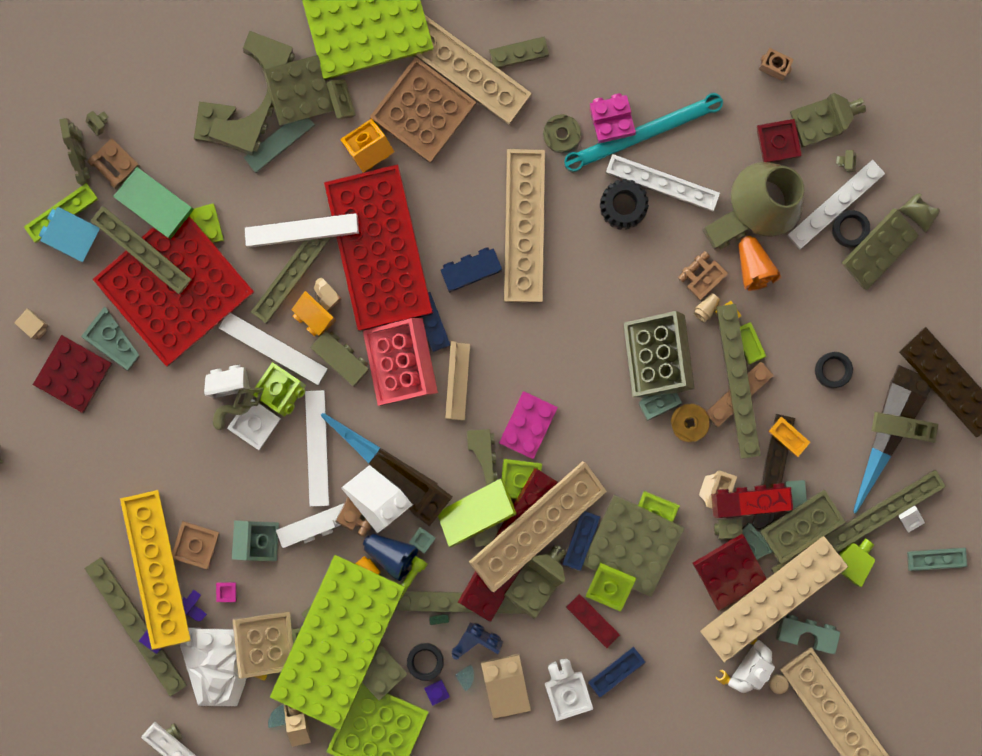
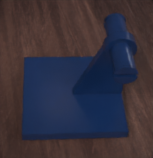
M470 622L458 645L452 649V657L455 660L459 659L478 643L499 654L503 641L497 634L486 632L480 624Z

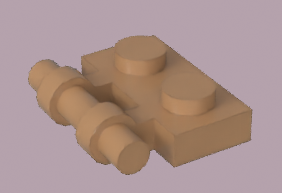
M706 251L700 256L697 255L694 258V262L688 268L685 267L677 277L682 283L687 278L692 281L687 288L699 300L708 294L728 274L715 260L710 265L706 262L710 257ZM702 267L704 271L696 277L693 272Z
M347 497L335 522L350 531L357 525L360 527L357 534L362 537L372 527L366 518L364 521L359 519L362 513L350 498Z

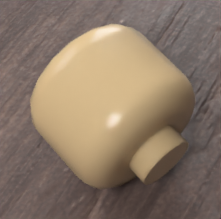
M776 674L770 678L769 688L776 694H783L788 690L789 682L785 676Z

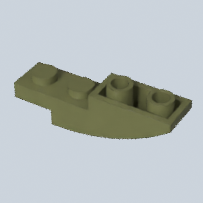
M875 412L871 431L935 443L938 424Z

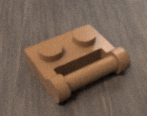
M112 138L88 160L91 166L97 168L111 182L110 185L114 189L118 188L134 169L140 166ZM103 157L121 173L118 177H115L100 162Z

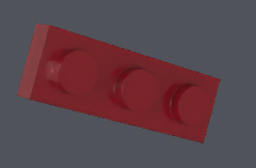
M580 594L566 606L606 648L620 636Z

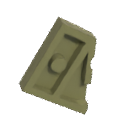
M199 101L194 140L214 143V141L209 140L208 135L215 118L228 121L231 115L235 113L236 106Z

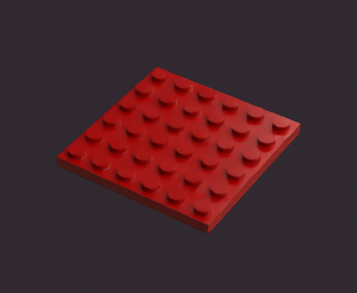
M190 216L171 239L154 227L142 236L146 242L192 279L181 294L174 291L128 251L123 252L92 279L166 367L254 293L253 289Z

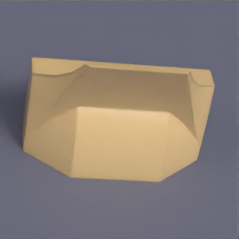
M720 470L715 474L705 476L699 496L705 501L706 507L713 509L711 494L717 493L718 489H729V492H732L737 476Z

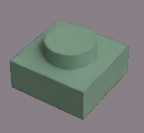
M420 527L409 543L415 545L425 554L436 538Z

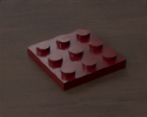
M61 335L32 385L84 413L113 363Z
M743 534L692 562L718 611L749 594L767 580Z

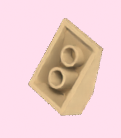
M519 653L481 661L493 719L531 711Z

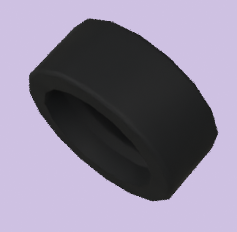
M849 210L840 214L834 220L832 226V234L835 240L840 245L848 248L858 246L870 233V223L867 217L856 210ZM847 218H855L862 225V233L855 240L844 238L840 232L841 223Z
M840 352L826 353L819 358L815 366L817 380L827 388L834 389L844 386L850 381L853 374L852 362L848 356ZM830 359H838L845 367V374L839 381H830L823 374V366Z
M421 643L415 646L407 658V667L410 674L421 681H429L436 678L441 673L444 665L441 651L435 645L429 643ZM427 650L435 655L437 664L432 672L421 673L415 668L414 658L419 652Z

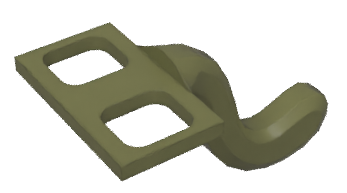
M239 389L234 405H223L215 411L213 416V426L215 429L221 430L224 428L225 415L227 413L244 415L252 406H258L264 389ZM259 392L256 401L251 402L253 394ZM246 393L244 401L238 403L241 394Z

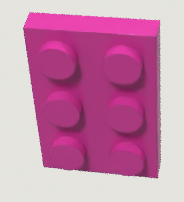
M523 391L499 444L534 459L558 407Z

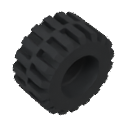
M617 180L613 184L608 185L602 194L600 213L604 216L605 222L610 223L611 227L615 226L620 230L622 228H625V230L630 229V227L637 226L647 213L649 207V199L646 196L647 192L641 188L640 184H635L633 180ZM620 194L629 195L635 202L634 211L628 215L619 214L613 207V200L616 196Z

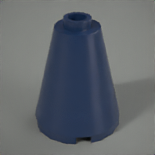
M377 534L368 535L363 542L364 551L398 581L404 579L408 574L409 570L407 569L410 564H413L412 560L418 554V548L415 545Z

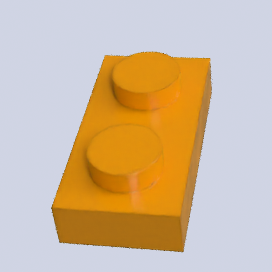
M782 417L768 431L796 457L811 443Z

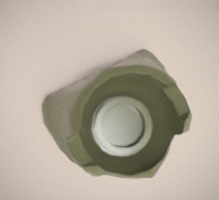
M918 193L900 207L898 211L909 216L927 233L939 215L940 209L930 207L921 199L922 194Z

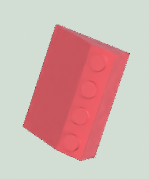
M411 318L363 331L378 406L438 393L423 318Z

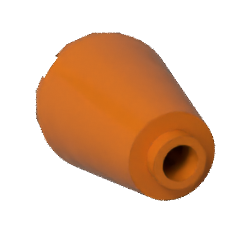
M752 236L742 238L738 247L745 290L755 291L767 287V283L770 281L773 284L781 278V274L757 238H752Z

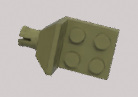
M832 93L827 99L790 111L792 119H795L802 148L841 135L849 127L854 115L866 112V106H861L864 103L863 99L859 98L848 102V99Z
M554 545L548 555L534 556L528 561L504 594L505 598L533 619L537 617L556 587L565 581L563 567L560 562L565 557L566 551L562 549L560 552V546Z

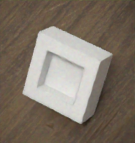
M915 506L898 515L908 533L925 523Z

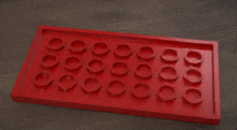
M399 165L324 182L331 216L355 213L358 215L359 234L336 236L358 331L432 314L433 311Z

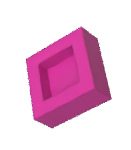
M217 582L216 602H237L236 582Z

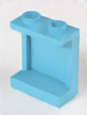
M57 207L56 210L52 209L47 218L50 220L48 226H43L38 235L42 237L40 241L83 262L100 228L60 207Z

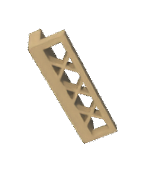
M451 341L445 419L465 420L470 344Z

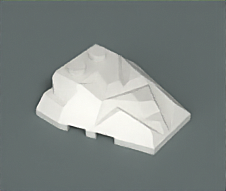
M188 627L191 641L181 643L180 648L198 706H238L247 678L241 679L238 676L234 630Z

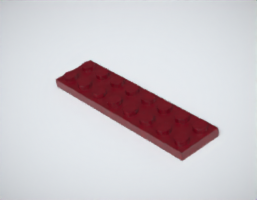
M534 468L513 505L516 515L504 520L495 538L558 482ZM521 569L495 592L488 588L475 571L457 603L491 622L505 598L504 594L512 585Z

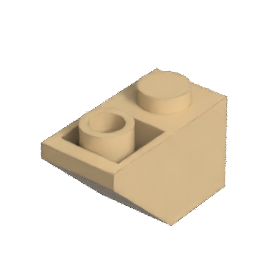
M284 704L286 731L291 746L311 743L306 714Z

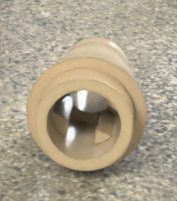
M711 293L695 307L693 314L702 322L710 320L720 299Z

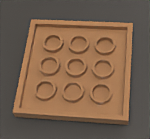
M415 57L371 114L370 119L431 164L476 105V101Z

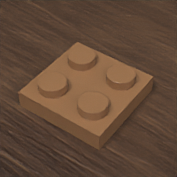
M182 521L172 551L173 559L208 570L220 532Z

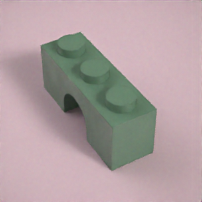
M787 614L786 618L783 617L780 620L776 639L798 645L800 636L805 632H811L815 639L813 649L835 654L840 631L835 630L836 626L824 624V627L817 626L816 621L806 619L805 622L798 621L797 616Z

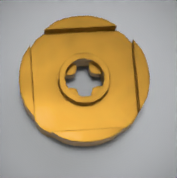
M685 404L676 409L672 415L671 425L673 432L680 440L685 442L700 440L709 430L710 417L703 407L697 404ZM692 417L694 418V423H696L695 427L691 426L690 428H688V423L685 421L686 419L690 420Z

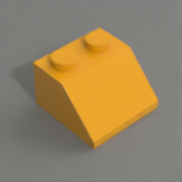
M372 119L340 139L363 173L395 152L386 136Z
M306 291L291 309L294 312L293 317L300 324L304 321L308 325L307 330L314 337L317 334L321 336L325 330L327 331L336 322L335 318Z

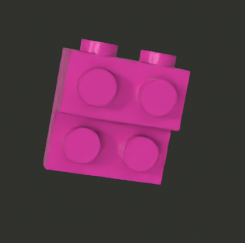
M621 93L612 95L611 99L596 98L592 101L593 103H590V113L598 143L636 135L627 95L622 96Z

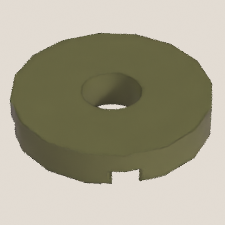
M564 114L555 115L550 118L543 131L544 141L547 146L553 151L560 153L569 152L574 149L579 143L581 136L578 122ZM559 129H565L567 131V136L565 138H559L557 136V131Z

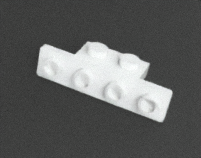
M344 503L276 530L281 546L285 548L302 540L304 543L315 540V535L322 533V536L333 533L332 529L340 526L335 520Z

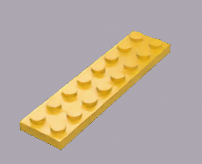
M155 490L120 498L151 648L156 650L189 642L191 638L159 491Z

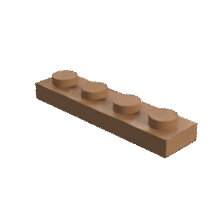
M761 361L747 373L751 396L774 376ZM730 390L706 411L716 427H719L733 414Z

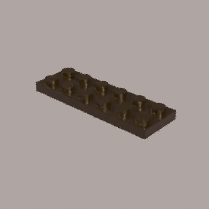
M926 327L923 328L899 353L976 438L982 434V388Z

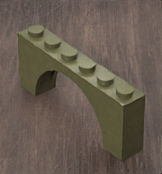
M249 31L243 46V53L255 59L263 70L293 62L295 57L293 47ZM268 86L262 104L249 116L232 121L215 118L208 135L209 140L253 156L254 151L258 152L261 141H259L260 135L265 134L268 126L265 122L267 117H271L274 111Z

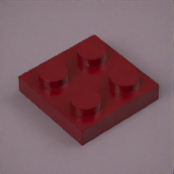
M795 119L756 126L763 162H776L802 156Z

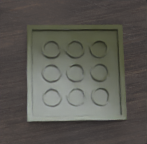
M614 494L590 544L583 565L597 571L600 563L633 576L636 580L632 588L651 597L681 537L684 527Z

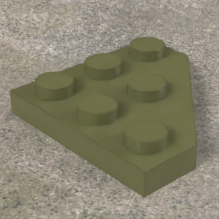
M59 119L64 144L67 149L71 150V152H68L71 165L74 167L75 172L78 171V174H75L77 183L81 186L85 183L89 184L90 171L88 167H85L84 161L87 160V154L81 145V142L84 141L83 133L69 119Z

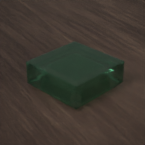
M449 614L430 616V625L449 623Z

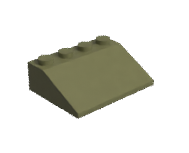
M673 311L624 322L633 397L678 393L695 389L684 314Z

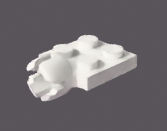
M568 659L560 660L562 667L560 671L556 661L548 666L551 680L546 682L545 686L556 721L593 710L582 672H574Z

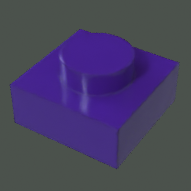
M442 679L424 687L432 706L450 698Z

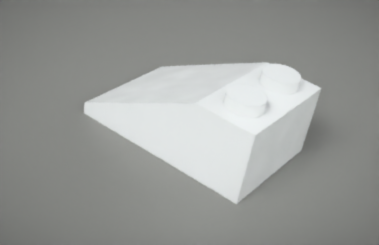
M240 365L230 366L227 371H222V369L211 370V374L206 375L204 393L205 396L210 398L237 394L239 389H250L246 368Z
M370 465L342 487V490L377 533L412 506V503L398 487Z

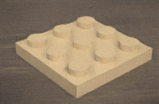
M290 612L232 620L239 678L281 672L293 647Z

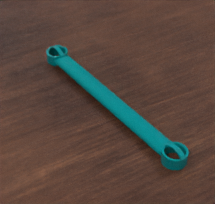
M711 93L703 100L636 127V135L599 143L580 152H571L565 157V168L570 172H578L583 166L708 113H717L723 106V99L720 95ZM711 97H716V98H717V99H714V100H712V101L706 103V101H707L709 98H711ZM717 102H720V107H718V109L712 110L708 108L709 106ZM577 156V158L566 162L569 157ZM581 161V165L578 168L572 169L569 167V165Z

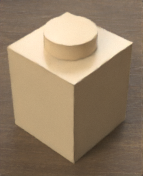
M26 309L14 322L30 338L35 340L37 337L41 338L46 333L48 326L30 309Z

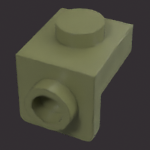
M718 519L717 524H714V535H718V539H734L743 534L742 519Z

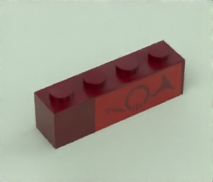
M785 483L773 484L772 488H766V485H756L752 490H748L747 487H737L736 491L729 492V489H718L717 493L711 494L713 517L717 518L793 510L791 487L785 486Z

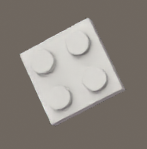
M258 403V406H252L244 415H236L227 429L260 450L281 418Z

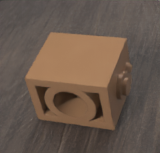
M769 48L767 53L762 55L760 59L762 63L758 70L783 81L786 75L790 74L792 70L791 64L794 59Z

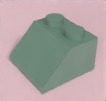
M234 520L232 559L277 561L278 535L276 530L279 529V522Z

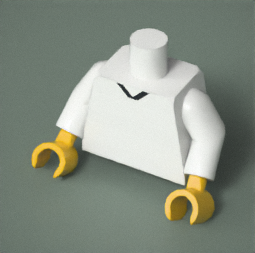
M757 638L750 643V645L754 646L745 656L732 678L724 670H719L724 676L720 679L718 677L715 678L721 684H728V686L737 691L746 693L753 689L760 690L765 682L769 680L775 668L772 664V651L763 642L757 641Z

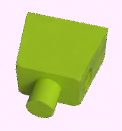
M866 538L860 546L851 543L839 553L848 566L841 574L858 587L863 586L875 562V559L869 555V552L875 545Z

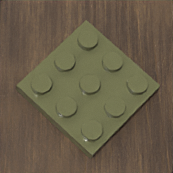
M318 55L263 70L279 126L334 111L326 80L322 76Z

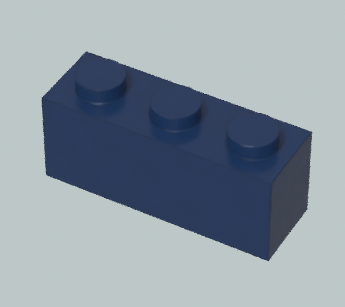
M487 247L478 251L479 254L473 257L471 254L460 258L461 262L456 264L453 261L444 264L443 269L440 271L449 293L502 272V267L494 248L489 249Z

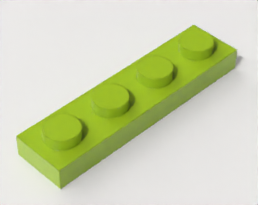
M85 183L25 225L24 228L32 240L37 243L42 238L38 236L43 226L47 227L50 222L47 218L52 209L56 210L57 207H60L76 216L99 199L90 186Z

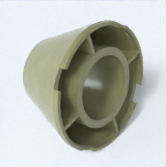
M771 162L754 163L742 170L733 183L731 190L733 210L739 221L752 229V232L768 237L782 235L791 230L801 218L804 207L803 180L795 170ZM767 181L774 183L781 189L785 199L784 206L777 204L770 198L766 189Z

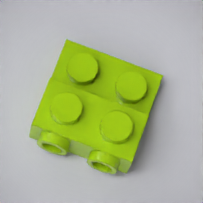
M272 362L255 388L264 389L260 401L285 417L286 414L293 412L295 408L294 403L297 398H301L305 394L306 384ZM255 392L253 396L257 398L259 392Z

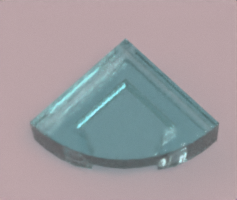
M471 664L455 674L465 692L471 687L474 680V670Z
M284 704L278 706L271 713L268 720V728L286 724Z

